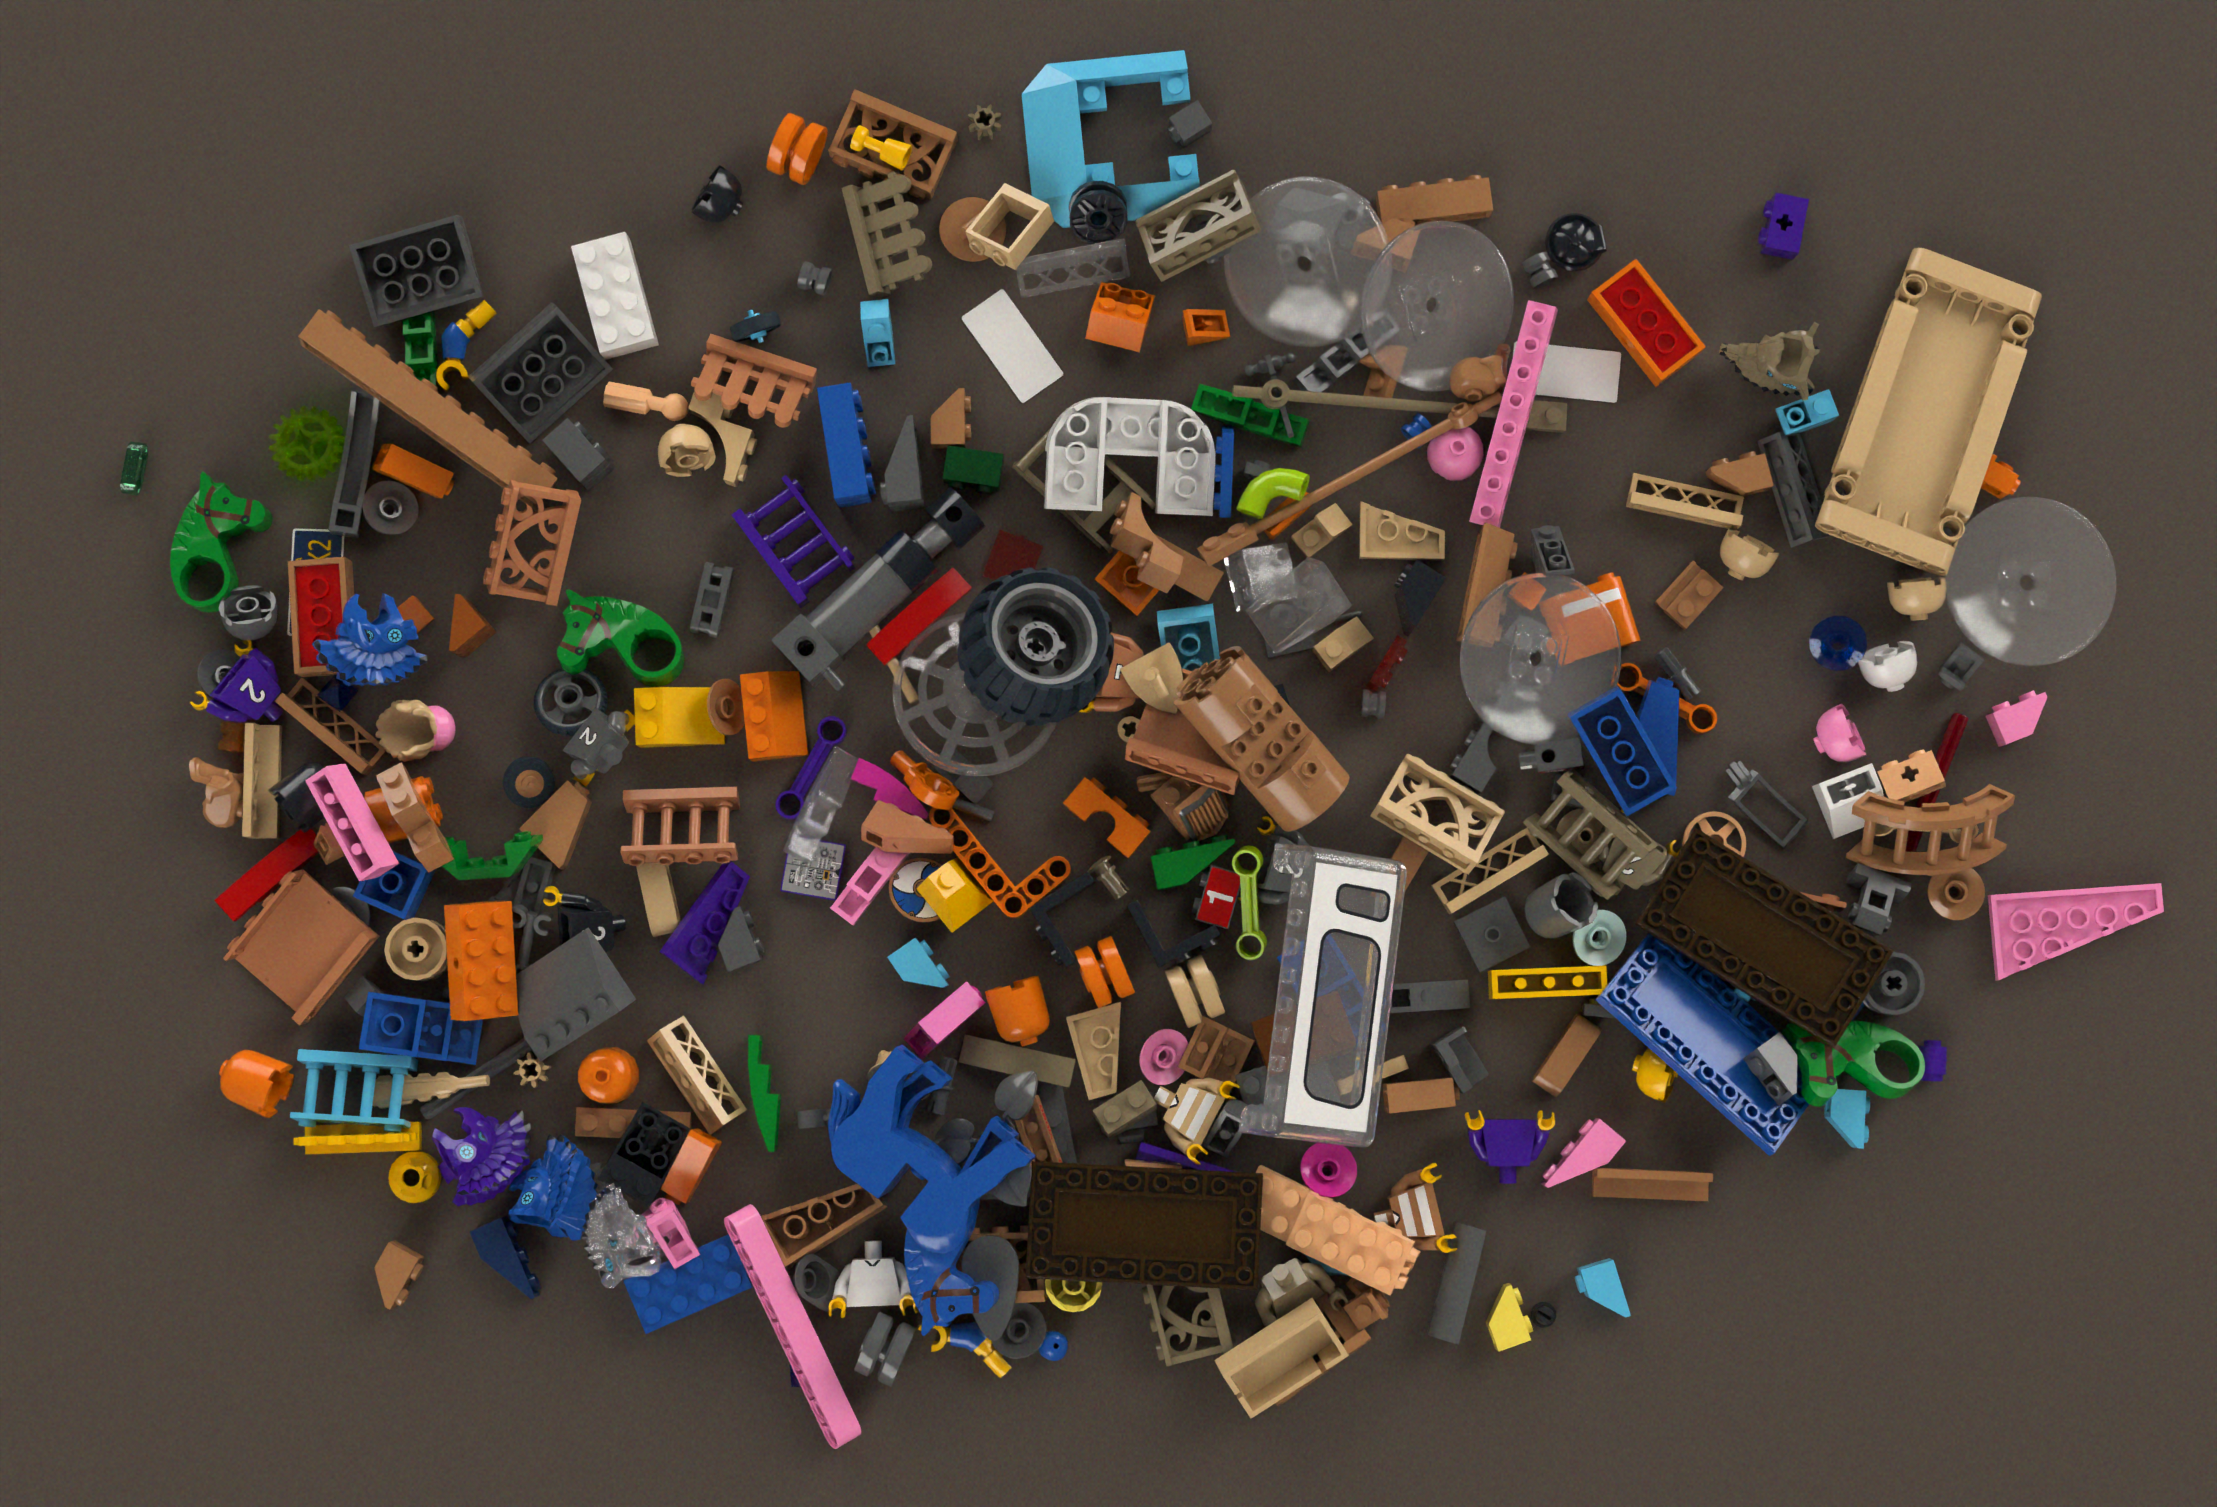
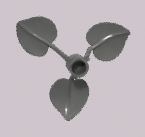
M1034 1071L1010 1075L999 1084L996 1090L995 1105L999 1110L1005 1111L1003 1119L1014 1130L1016 1129L1010 1117L1014 1120H1021L1029 1113L1034 1103L1038 1081L1037 1073ZM957 1118L947 1122L940 1128L935 1136L934 1143L960 1165L968 1159L972 1150L971 1144H977L978 1139L972 1138L975 1130L973 1123L963 1118ZM1018 1135L1016 1139L1023 1144L1020 1135ZM1029 1163L1026 1166L1012 1170L1003 1182L991 1189L994 1196L1011 1205L1026 1206L1027 1193L1032 1178L1031 1164Z

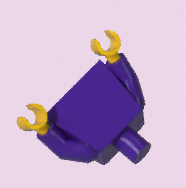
M1478 1110L1479 1116L1476 1119H1470L1469 1112H1466L1465 1118L1468 1124L1470 1146L1479 1160L1486 1162L1487 1166H1499V1183L1505 1184L1517 1183L1516 1166H1530V1162L1538 1158L1547 1143L1550 1129L1555 1125L1554 1112L1551 1113V1118L1542 1119V1110L1537 1113L1538 1124L1534 1119H1484L1480 1110Z

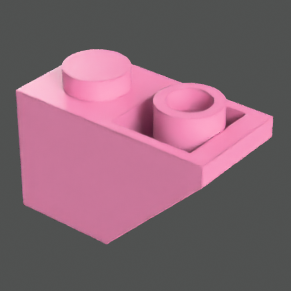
M2033 690L2018 696L2020 702L2010 706L2009 702L2006 701L1992 707L1994 713L1986 715V719L1998 747L2033 734L2047 700L2046 692L2036 695Z

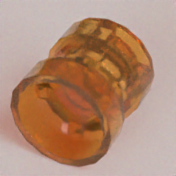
M220 722V731L223 736L218 741L217 750L244 753L245 724Z

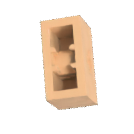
M1924 749L1916 751L1908 756V760L1900 763L1897 760L1888 762L1881 766L1882 770L1877 771L1887 797L1904 801V803L1946 787L1945 780L1932 750L1925 752ZM1908 771H1911L1912 774L1915 775V781L1910 782V780L1906 778V773Z

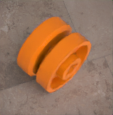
M788 113L782 120L773 138L767 158V170L780 176L789 170V177L792 181L806 185L821 159L827 139V128L814 122L805 128L803 117Z
M1112 936L1098 941L1097 948L1102 957L1098 961L1092 948L1089 946L1074 951L1081 967L1079 971L1088 993H1092L1098 1009L1112 1003V996L1108 985L1112 983L1120 998L1135 993Z

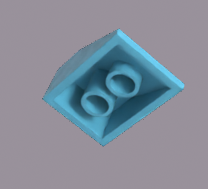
M1213 604L1157 611L1161 646L1169 642L1171 643L1181 668L1193 671L1206 662L1209 664L1215 659H1220Z

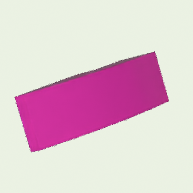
M861 758L858 759L851 779L854 782L876 789L874 801L880 800L886 804H894L907 814L916 815L923 820L929 821L928 812L906 786L880 767Z

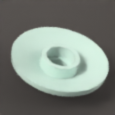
M1597 910V916L1593 923L1573 932V947L1577 956L1583 962L1592 966H1604L1613 962L1621 954L1626 943L1624 923L1616 914L1608 910ZM1597 931V939L1592 940L1593 934Z

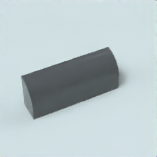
M1456 1221L1453 1222L1451 1234H1454L1456 1238L1449 1239L1448 1246L1450 1248H1457V1250L1445 1254L1426 1331L1429 1336L1459 1345L1486 1230Z

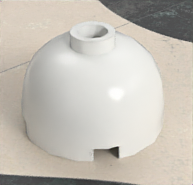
M1897 642L1898 647L1889 648V644H1884L1862 653V659L1858 658V663L1863 677L1872 686L1887 688L1888 692L1904 688V683L1914 676L1918 663L1916 650L1912 642Z

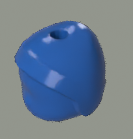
M1047 1331L1044 1342L1038 1349L1039 1353L1048 1360L1058 1361L1066 1355L1068 1340L1058 1331Z

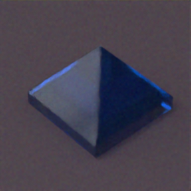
M334 675L317 696L341 712L358 693V690L351 685L346 686L343 681L336 679L337 675Z

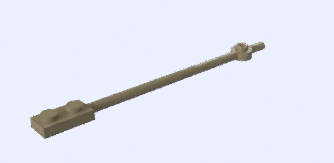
M1278 379L1268 381L1263 387L1233 385L1232 397L1261 399L1262 403L1270 409H1279L1287 401L1449 414L1452 407L1458 404L1289 390L1287 384ZM1272 389L1280 391L1281 395L1279 398L1272 396ZM1534 400L1526 430L1564 433L1566 431L1567 403ZM1492 407L1479 414L1478 417L1497 418L1500 407Z

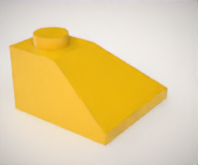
M959 857L945 863L929 875L917 888L918 892L952 933L993 902V899Z

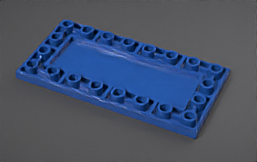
M1648 933L1596 998L1599 1004L1769 1156L1776 1152L1809 1106L1801 1093L1802 1074L1798 1064L1797 1093L1778 1106L1743 1059L1778 1034L1779 1031L1718 976ZM1782 1035L1788 1042V1044L1791 1046L1792 1043L1784 1035Z

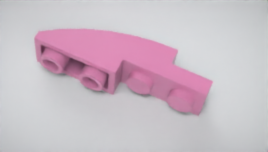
M875 847L846 884V888L830 909L854 926L883 886L890 880L891 875L910 853L885 852Z

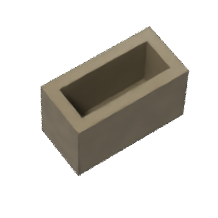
M1142 1080L1095 1108L1093 1115L1108 1140L1157 1111V1104Z

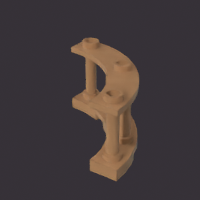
M1989 784L1979 792L1963 798V803L1951 806L1948 802L1923 803L1922 808L1904 806V801L1889 799L1868 791L1852 806V814L1863 818L1865 823L1862 840L1846 853V858L1871 868L1912 875L1935 876L1937 874L1958 872L1976 867L1993 859L2006 849L2007 844L1994 838L1998 815L2014 804L2015 795ZM1985 822L1983 833L1972 840L1974 826ZM1876 823L1897 829L1894 850L1874 845ZM1961 828L1959 846L1939 851L1942 831ZM1909 830L1930 831L1927 852H1906Z

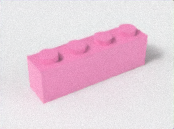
M346 764L326 766L305 780L359 881L378 878L399 864Z

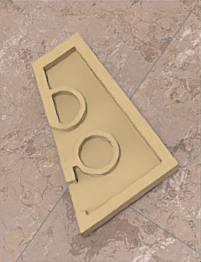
M1360 502L1359 559L1444 560L1445 531Z
M1121 1002L1066 1017L1089 1100L1116 1093Z

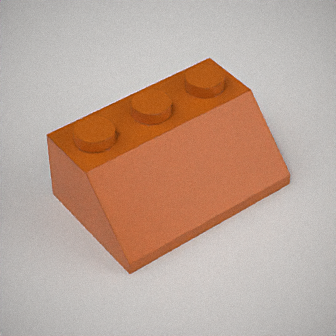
M766 671L740 674L749 760L756 762L808 756L800 672Z

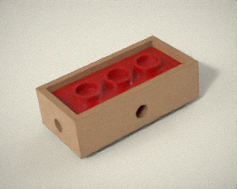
M346 557L288 561L294 674L301 677L337 675V672L327 670V664H321L316 659L319 652L315 650L312 644L315 640L330 641L331 639H338V635H335L336 627L339 623H342V614L346 602L354 595L353 563Z

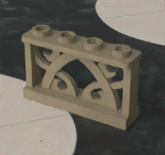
M1231 170L1135 220L1148 254L1150 265L1161 282L1262 231L1245 187L1235 170ZM1235 197L1234 200L1229 204L1230 199ZM1240 204L1242 205V209L1233 212ZM1198 215L1213 216L1205 228L1195 233H1182L1190 219ZM1159 235L1166 237L1163 239H1155V237ZM1164 246V249L1158 252L1156 251L1155 247Z
M1153 1285L1142 1287L1145 1304L1151 1303L1154 1313L1148 1316L1152 1333L1158 1331L1160 1343L1155 1344L1159 1361L1165 1359L1167 1367L1222 1352L1226 1353L1233 1349L1219 1288L1188 1287L1195 1292H1208L1209 1298L1202 1300L1195 1307L1190 1322L1178 1316L1167 1306L1169 1296L1175 1286L1163 1285L1157 1300ZM1200 1311H1209L1210 1319L1203 1320L1201 1317L1202 1325L1197 1324ZM1160 1314H1161L1167 1321H1169L1171 1324H1173V1325L1169 1326V1327L1165 1330V1332H1164V1329H1163V1325H1162V1321H1161V1316H1160ZM1186 1332L1192 1334L1191 1343L1187 1349L1176 1351L1171 1347L1170 1337L1173 1334L1180 1336L1179 1344L1184 1341ZM1197 1336L1219 1337L1220 1343L1196 1348Z

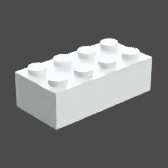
M621 232L571 246L598 349L602 357L607 360L658 346L659 343L631 240L627 233Z

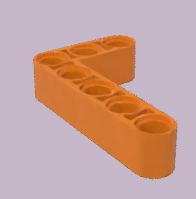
M933 807L930 810L929 820L934 827L944 828L953 836L960 831L968 835V841L964 846L957 847L953 844V851L1002 912L1010 918L1023 916L1030 910V907L1040 902L1070 876L1071 866L1068 860L1061 856H1054L1017 886H1014L952 808L947 810L950 813V820L944 825L937 824L935 821V814L943 809ZM977 853L983 854L986 858L985 865L980 869H975L970 864L971 857ZM1054 862L1065 864L1066 872L1063 876L1054 877L1050 873V867ZM994 875L1001 876L1004 880V885L999 891H993L988 887V881ZM1038 879L1043 882L1044 890L1041 894L1032 895L1029 893L1028 885L1032 880ZM1012 897L1019 898L1022 902V907L1017 913H1010L1006 909V902Z

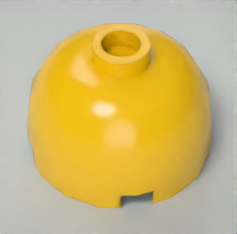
M1650 1048L1646 1049L1643 1056L1637 1055L1632 1071L1637 1072L1636 1082L1639 1089L1653 1099L1666 1102L1673 1090L1671 1085L1674 1078L1678 1077V1074Z

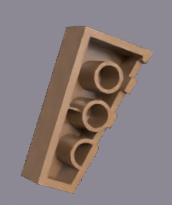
M855 1184L833 1193L762 1215L761 1218L784 1267L792 1268L803 1256L816 1253L888 1206L883 1197L876 1198L859 1184Z

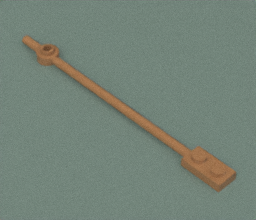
M1496 392L1474 405L1465 402L1456 404L1448 414V419L1305 495L1301 501L1296 500L1252 525H1249L1247 522L1237 523L1231 526L1228 532L1218 537L1207 539L1202 546L1197 548L1201 558L1208 566H1211L1259 540L1257 534L1453 428L1462 429L1472 425L1477 421L1479 414L1501 403L1502 397L1500 393Z

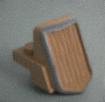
M1173 776L1151 794L1152 799L1168 816V820L1186 841L1190 838L1193 841H1200L1217 835L1229 816L1228 806L1230 804L1222 791Z

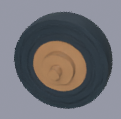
M536 757L516 759L507 767L503 775V789L506 796L512 803L523 808H534L544 804L554 790L555 778L551 768L543 760Z

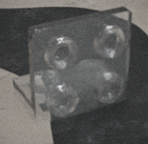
M1287 543L1241 549L1224 558L1237 612L1246 611L1263 603L1294 599L1300 596Z

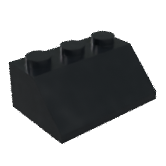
M1416 560L1413 566L1407 564L1394 585L1398 588L1395 600L1403 634L1408 637L1446 579V577L1419 560Z

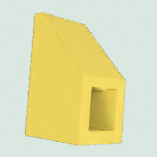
M1509 1283L1502 1285L1486 1320L1494 1347L1498 1352L1531 1341L1529 1333L1533 1332L1528 1315L1523 1316L1519 1305L1523 1304L1521 1294L1518 1288L1513 1289Z

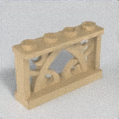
M1406 754L1370 816L1469 875L1482 856L1505 811L1499 808L1496 803L1475 794L1471 788L1462 786L1450 779L1446 773L1428 766L1422 759ZM1406 775L1421 784L1415 785L1412 780L1410 781L1412 794L1405 788L1403 783V777ZM1395 788L1404 797L1397 803L1389 799ZM1445 800L1453 813L1455 823L1446 822L1436 827L1428 823V813L1421 802ZM1418 810L1421 817H1418L1417 815L1411 812H1416ZM1471 814L1486 822L1484 829L1473 830L1468 828V825L1474 826L1479 822L1474 820ZM1444 830H1453V831L1450 832V834H1451L1452 836L1448 835L1447 833H1445V832H1443V831H1444ZM1469 836L1481 838L1475 850L1468 847Z

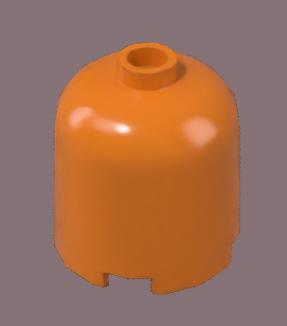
M1039 975L1014 981V988H1011L1010 985L1005 987L998 986L985 991L998 1033L1005 1041H1020L1021 1046L1030 1045L1038 1042L1037 1036L1047 1030L1050 1019Z
M604 1047L589 1053L581 1062L578 1070V1083L582 1092L589 1099L599 1103H619L628 1099L639 1082V1067L635 1058L618 1047Z
M241 1050L229 1060H225L219 1070V1075L221 1076L220 1089L230 1101L263 1117L270 1118L278 1112L274 1107L279 1100L286 1101L294 1080V1075L289 1073L293 1066L256 1051Z

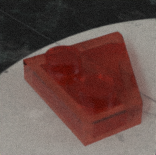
M1399 635L1396 636L1366 685L1375 692L1380 686L1385 689L1393 676V673L1389 671L1394 662L1400 664L1408 651L1404 648L1407 640Z

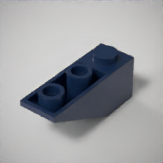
M507 1216L470 1231L479 1256L484 1262L530 1299L540 1296L538 1291L541 1289L539 1279L535 1273L531 1274L527 1263L530 1262L526 1249L523 1246L520 1247L517 1242L516 1236L519 1234L513 1221H509Z

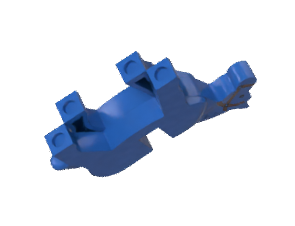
M900 1045L894 1048L869 1080L861 1103L860 1093L847 1082L837 1079L833 1083V1098L828 1118V1131L832 1144V1157L838 1169L876 1198L891 1192L910 1167H912L910 1170L916 1177L929 1181L900 1217L907 1227L904 1257L908 1284L916 1307L923 1316L921 1334L925 1336L935 1325L948 1327L958 1315L984 1313L998 1302L999 1289L996 1284L987 1280L974 1282L971 1276L956 1268V1263L974 1231L980 1197L1003 1182L1012 1170L1031 1163L1036 1155L1016 1139L1019 1133L999 1116L991 1118L963 1168L932 1140L909 1128L912 1114L919 1102L932 1091L947 1086L953 1078L933 1061L930 1060L924 1063L904 1045ZM915 1072L908 1080L905 1081L906 1077L910 1073Z

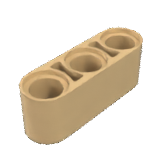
M645 863L644 865L636 866L652 936L657 937L673 933L680 924L681 919L669 865Z

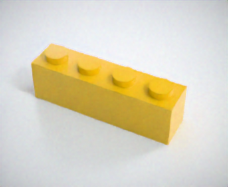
M1606 966L1488 971L1489 999L1600 995L1607 986Z

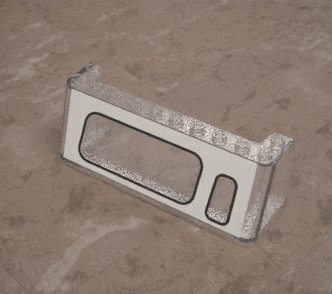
M1275 843L1273 854L1274 867L1280 873L1292 874L1264 1103L1263 1106L1250 1104L1243 1109L1240 1117L1239 1132L1366 1148L1371 1145L1375 1137L1407 870L1405 865L1398 860L1308 845Z

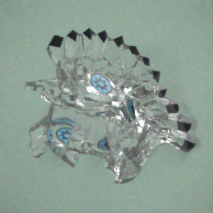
M614 1183L610 1184L600 1191L596 1198L589 1203L590 1211L585 1215L586 1222L583 1225L585 1233L582 1235V1238L586 1241L584 1248L588 1251L587 1258L593 1260V1268L600 1270L601 1278H603L601 1283L606 1288L611 1287L613 1289L623 1278L652 1276L659 1272L662 1261L661 1257L666 1256L648 1227L644 1215H636L632 1209L629 1210L628 1203L623 1198L621 1187L615 1188ZM644 1256H654L648 1262L641 1265L631 1266L627 1264L635 1259L643 1261Z

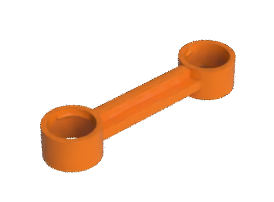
M1632 663L1621 664L1613 671L1611 676L1613 686H1618L1623 693L1634 691L1644 696L1649 680L1642 677V673L1636 665ZM1622 668H1629L1635 673L1636 682L1634 686L1626 688L1618 683L1617 673ZM1679 697V717L1686 720V724L1692 732L1703 734L1715 727L1717 714L1711 706L1706 704L1694 706ZM1702 709L1710 714L1711 724L1706 729H1699L1693 724L1692 716L1694 711Z

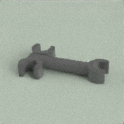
M515 905L512 908V912L519 913L522 920L513 919V928L524 926L515 966L516 970L520 969L523 971L530 966L528 961L535 931L543 936L548 935L551 931L550 928L542 926L541 920L551 921L554 915L550 912H542L538 915L536 912L528 911L523 905Z

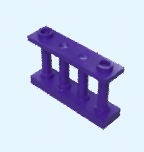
M787 475L782 477V480L787 486L786 489L752 514L750 511L744 514L740 508L731 515L799 607L802 608L810 602L805 595L809 593L811 587L844 563L850 572L854 570L855 567L851 561L855 557L846 545L840 548L801 496L805 490L796 478L790 481ZM795 496L804 510L769 536L765 534L761 537L756 530V527L760 525L758 522ZM812 519L821 532L786 558L782 556L778 559L772 551L776 548L775 545L805 522ZM828 541L837 555L802 581L800 579L794 581L789 574L793 570L792 567Z

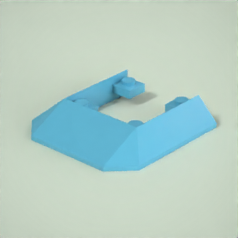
M1184 50L1046 64L1022 92L1031 194L1033 197L1049 204L1054 221L1062 228L1070 227L1069 201L1072 193L1079 186L1090 181H1105L1115 185L1113 162L1085 165L1080 114L1107 111L1105 87L1160 82L1162 105L1190 103L1188 67ZM1196 154L1168 157L1170 181L1116 186L1123 192L1126 198L1128 221H1135L1200 187ZM1096 211V212H1094V214H1101V213H1103V212H1101V211Z

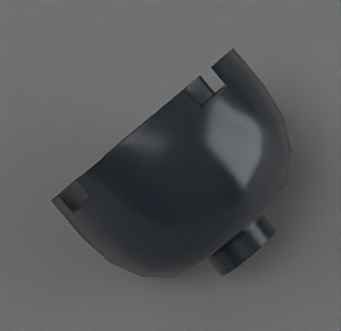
M719 165L710 175L709 179L711 180L701 189L691 209V213L712 223L725 221L730 215L735 217L743 206V202L740 201L742 188L739 180L729 170Z

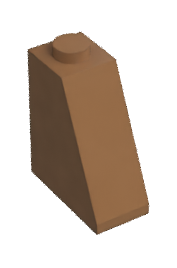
M567 780L519 828L522 832L530 831L531 835L542 834L543 841L538 848L562 870L568 867L592 801L587 797L590 792L578 781L573 784Z
M1452 1077L1382 1083L1384 1110L1386 1113L1455 1107V1100H1460L1459 1087L1456 1083H1453Z

